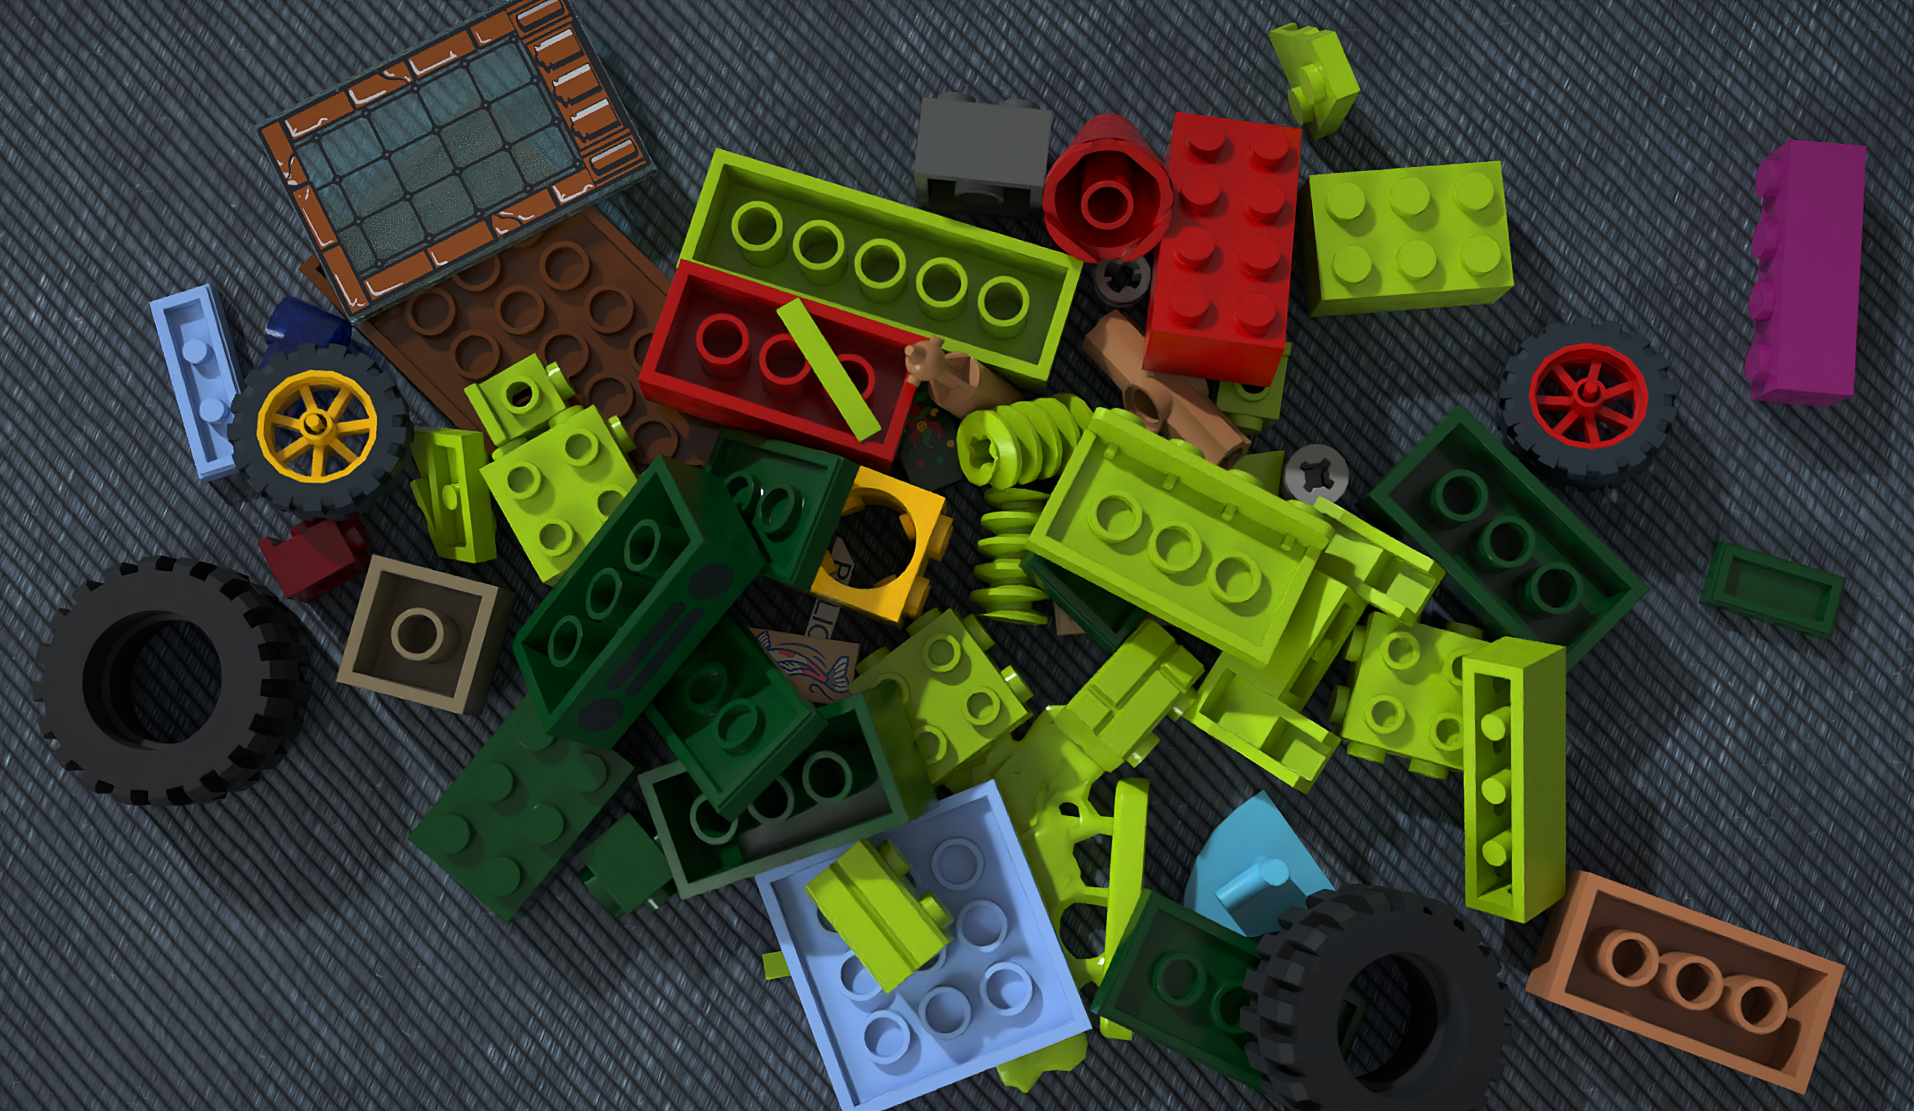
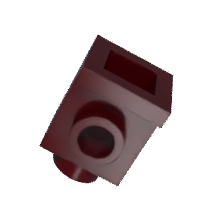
M352 513L347 516L348 519L329 522L326 517L316 518L315 521L304 520L290 530L292 538L287 541L268 536L257 542L287 599L309 604L368 571L371 558L366 549L372 547V541L366 528L355 514Z

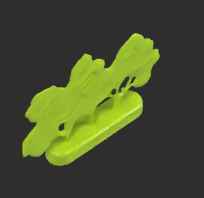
M1048 705L1033 722L1021 741L1014 740L1011 733L944 782L943 785L954 795L989 780H997L1078 987L1081 989L1090 981L1100 987L1143 890L1150 778L1122 777L1116 786L1114 817L1100 816L1088 801V796L1092 783L1102 776L1105 770L1083 751L1081 745L1074 743L1055 725L1053 719L1066 705ZM1064 802L1073 803L1078 806L1080 818L1061 815L1059 806ZM1097 834L1112 836L1108 888L1088 887L1081 879V870L1073 855L1075 843L1084 841ZM1073 903L1107 907L1105 950L1098 957L1076 959L1066 949L1060 938L1061 916L1063 911ZM1100 1016V1031L1104 1037L1132 1041L1133 1031ZM1082 1032L995 1067L1005 1086L1017 1087L1021 1092L1028 1093L1043 1072L1052 1070L1071 1071L1086 1057L1088 1041L1085 1033Z

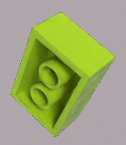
M1501 161L1309 175L1297 195L1308 318L1493 304L1514 286Z

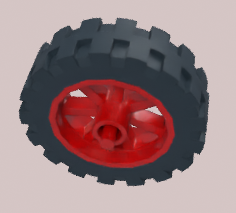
M1575 318L1571 325L1562 326L1560 321L1552 323L1543 328L1542 335L1535 338L1531 335L1519 345L1518 353L1514 357L1511 356L1508 360L1497 393L1495 422L1497 431H1502L1504 435L1503 446L1511 454L1516 455L1534 476L1539 474L1548 479L1546 485L1560 490H1564L1565 485L1578 487L1577 492L1591 493L1596 492L1598 486L1607 484L1609 489H1613L1626 484L1629 476L1633 474L1639 476L1651 465L1654 457L1660 453L1667 440L1677 415V407H1674V401L1678 395L1675 378L1669 379L1667 375L1669 364L1661 352L1654 354L1648 348L1650 341L1638 332H1635L1632 336L1622 331L1624 325L1606 320L1605 325L1592 324V318ZM1577 368L1589 370L1587 378H1583L1577 383L1566 372V370ZM1599 372L1614 379L1619 385L1606 389L1603 383L1597 380ZM1552 377L1568 397L1537 395L1544 381ZM1629 396L1633 409L1632 419L1604 405ZM1539 410L1565 412L1564 418L1552 430L1539 414ZM1596 420L1614 427L1623 433L1611 440L1600 442ZM1570 429L1584 432L1587 443L1569 440L1564 435Z

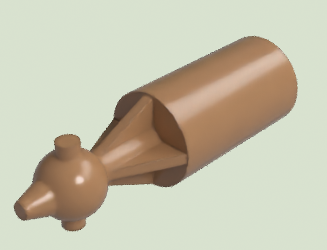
M934 334L930 341H920L914 345L907 346L905 349V364L910 373L906 381L917 388L921 381H928L927 386L931 399L961 420L966 415L977 410H990L996 406H1009L1016 402L1024 401L1022 393L1015 386L969 354L952 352L944 355L941 347L945 341Z

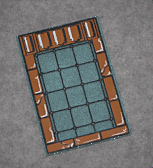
M504 0L252 126L272 165V172L278 177L327 276L328 284L332 286L349 322L353 326L658 173L638 134V125L631 120L583 27L582 17L576 14L570 0Z

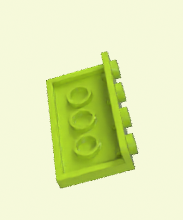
M1102 407L1096 408L1024 547L1262 670L1268 665L1321 551L1330 543L1335 533V528L1325 522L1321 512L1313 506L1297 500L1285 501L1265 491L1262 482L1253 475L1236 469L1227 471L1205 460L1204 453L1193 444L1180 439L1167 440L1145 429V423L1133 413L1119 408L1111 410Z

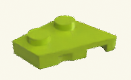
M1293 22L1269 31L1268 35L1291 87L1288 90V101L1295 120L1299 125L1307 124L1313 140L1337 132L1361 90L1336 32L1330 30L1319 31L1316 27L1312 26L1298 30L1296 23Z
M414 425L415 436L414 442L410 444V449L422 478L413 480L410 486L418 506L425 514L428 532L438 557L470 563H480L496 559L495 534L497 523L491 508L489 486L479 470L490 464L489 455L484 446L483 432Z

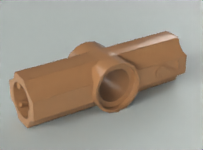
M1116 309L1102 317L1097 325L1085 335L1082 349L1121 389L1126 411L1139 417L1145 423V429L1155 434L1161 432L1168 440L1180 439L1189 442L1204 453L1205 460L1227 471L1231 470L1247 454L1252 442L1208 398L1209 391L1205 378L1141 370L1146 332L1126 312L1120 313Z

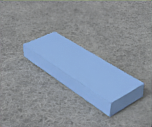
M206 284L149 302L199 479L209 482L240 472L231 456L234 450L233 445L228 442L227 423L233 424L234 414L230 411V407L235 394L242 395L246 386L218 289L211 284Z

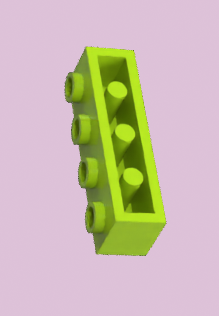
M1505 636L1462 657L1466 907L1525 924L1566 896V647Z

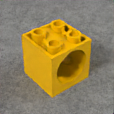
M860 465L841 516L863 510L865 505H881L900 513L899 519L909 542L916 541L915 552L907 569L898 578L893 574L873 585L874 589L852 588L841 584L831 577L838 573V570L829 550H827L810 592L784 583L782 584L902 631L907 618L916 620L921 616L931 589V585H929L930 580L924 578L923 575L930 558L941 562L954 526H952L953 518L947 516L945 497Z

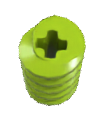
M1062 392L1050 397H1037L1031 401H1019L1009 406L1000 405L990 410L981 409L966 415L958 428L956 444L961 469L970 483L977 486L989 483L993 488L1000 490L1008 489L1016 484L1025 485L1036 479L1045 480L1056 474L1062 475L1094 413L1086 402L1076 395Z
M990 488L984 492L983 499L985 502L1000 511L984 514L980 519V525L997 536L977 542V551L992 559L993 562L976 565L973 568L975 578L989 585L988 588L974 590L970 593L969 600L986 610V613L974 616L1013 624H1048L1049 617L1032 609V602L1050 599V597L1018 565L1030 551L1024 546L1051 494L1018 488L1004 490Z

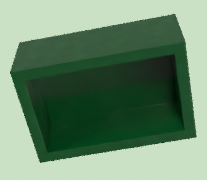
M528 692L407 839L506 923H509L528 914L638 780L637 775L644 773L648 767L618 742L609 751L546 735L531 695Z

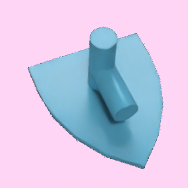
M1263 789L1236 808L1212 831L1195 858L1184 890L1183 906L1245 937H1255L1282 930L1277 923L1278 917L1291 906L1308 909L1305 903L1308 895L1322 889L1336 890Z

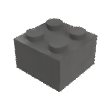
M960 92L940 93L938 98L923 97L914 167L917 209L1040 223L1042 191L1046 177L1053 111L1041 110L1037 103L1025 99H1007L1002 102V105L976 103L974 97Z

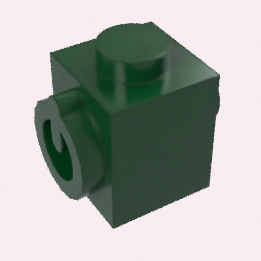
M640 810L627 812L578 854L586 864L579 871L585 886L597 901L618 919L625 914L630 915L640 910L643 906L653 914L679 892L656 827L652 826Z

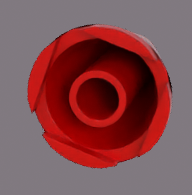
M1112 113L1100 114L1087 121L1054 163L1044 182L1042 208L1047 230L1052 239L1066 253L1081 261L1100 264V259L1112 260L1121 258V263L1136 260L1151 251L1161 241L1170 226L1174 204L1171 179L1164 165L1133 123L1121 115Z

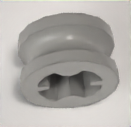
M1143 256L1121 263V258L1112 260L1100 259V264H1097L1093 277V287L1098 299L1106 306L1117 310L1129 309L1137 305L1145 297L1151 280L1150 266ZM1123 265L1129 266L1134 270L1131 280L1139 281V285L1136 289L1125 286L1120 293L1113 291L1110 288L1112 277H1105L1104 273L1108 269L1119 272Z

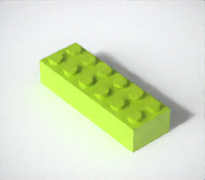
M716 148L676 269L682 258L930 339L934 334L945 341L941 347L944 355L952 352L967 353L1013 386L1044 396L1081 278L1084 261L1052 249Z

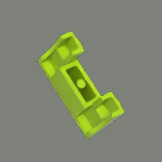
M1321 496L1317 498L1313 507L1321 512L1325 522L1335 528V533L1330 543L1321 551L1268 665L1259 670L1222 651L1197 691L1198 698L1182 715L1183 718L1305 794H1308L1342 739L1302 715L1301 711L1367 605L1371 604L1412 628L1446 574V571L1434 560L1388 536Z

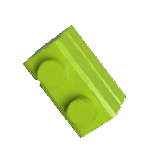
M1147 618L1053 720L1055 725L1074 743L1081 745L1083 751L1103 770L1111 773L1125 761L1135 768L1160 741V738L1152 730L1165 715L1175 722L1198 698L1197 690L1192 685L1205 671L1204 665L1182 645H1177L1175 639L1154 619Z
M871 835L860 839L837 858L835 862L806 884L803 889L885 993L889 994L955 939L954 935L947 928L955 920L948 908L934 892L928 890L921 896L905 876L912 869V865L898 846L889 838L879 843Z

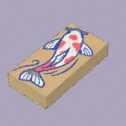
M748 627L811 702L830 704L852 695L847 685L857 677L855 668L859 664L860 644Z

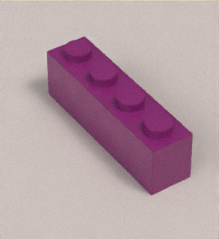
M1790 139L1768 155L1759 166L1755 189L1757 196L1762 197L1761 221L1757 224L1752 239L1753 256L1759 258L1758 282L1755 283L1751 290L1748 304L1749 316L1755 320L1754 344L1749 348L1745 361L1746 378L1748 381H1752L1751 400L1828 407L1854 396L1867 146Z

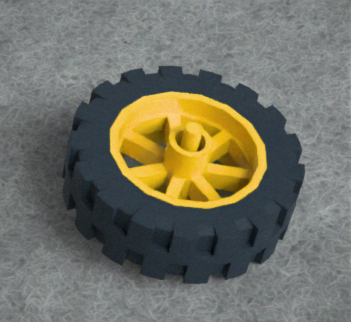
M315 343L297 345V352L286 355L282 350L267 358L270 364L261 371L254 368L244 380L247 387L243 394H235L230 407V411L234 414L233 424L227 423L228 442L233 445L234 450L231 456L237 469L244 475L246 482L276 509L284 513L285 511L293 513L297 518L307 521H315L316 518L325 517L329 522L348 519V513L358 510L362 514L377 506L374 500L383 493L389 496L399 484L396 478L401 470L407 471L412 458L409 448L411 442H414L415 436L414 425L409 415L410 410L390 375L379 368L377 363L369 356L361 352L359 355L351 353L348 347L339 344L329 343V349L318 348ZM319 390L340 391L327 412L319 409L313 392ZM300 397L303 398L307 411L302 414L300 420L283 415L288 407ZM353 397L365 407L369 416L368 419L337 423ZM276 427L295 431L303 435V437L277 453L275 446ZM370 432L369 439L359 457L345 446V436ZM314 448L311 476L301 475L286 466V464ZM339 454L350 464L342 471L325 476L327 456Z

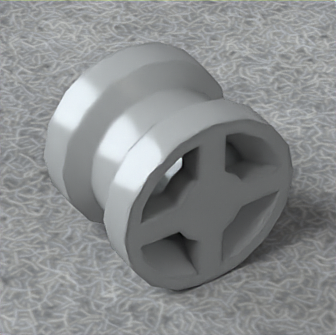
M1310 444L1300 448L1282 466L1279 485L1281 499L1285 501L1297 500L1311 506L1314 505L1319 496L1332 503L1336 502L1344 494L1349 483V470L1345 459L1335 449L1323 444ZM1321 474L1324 477V484L1327 485L1328 488L1322 485V478L1320 476Z

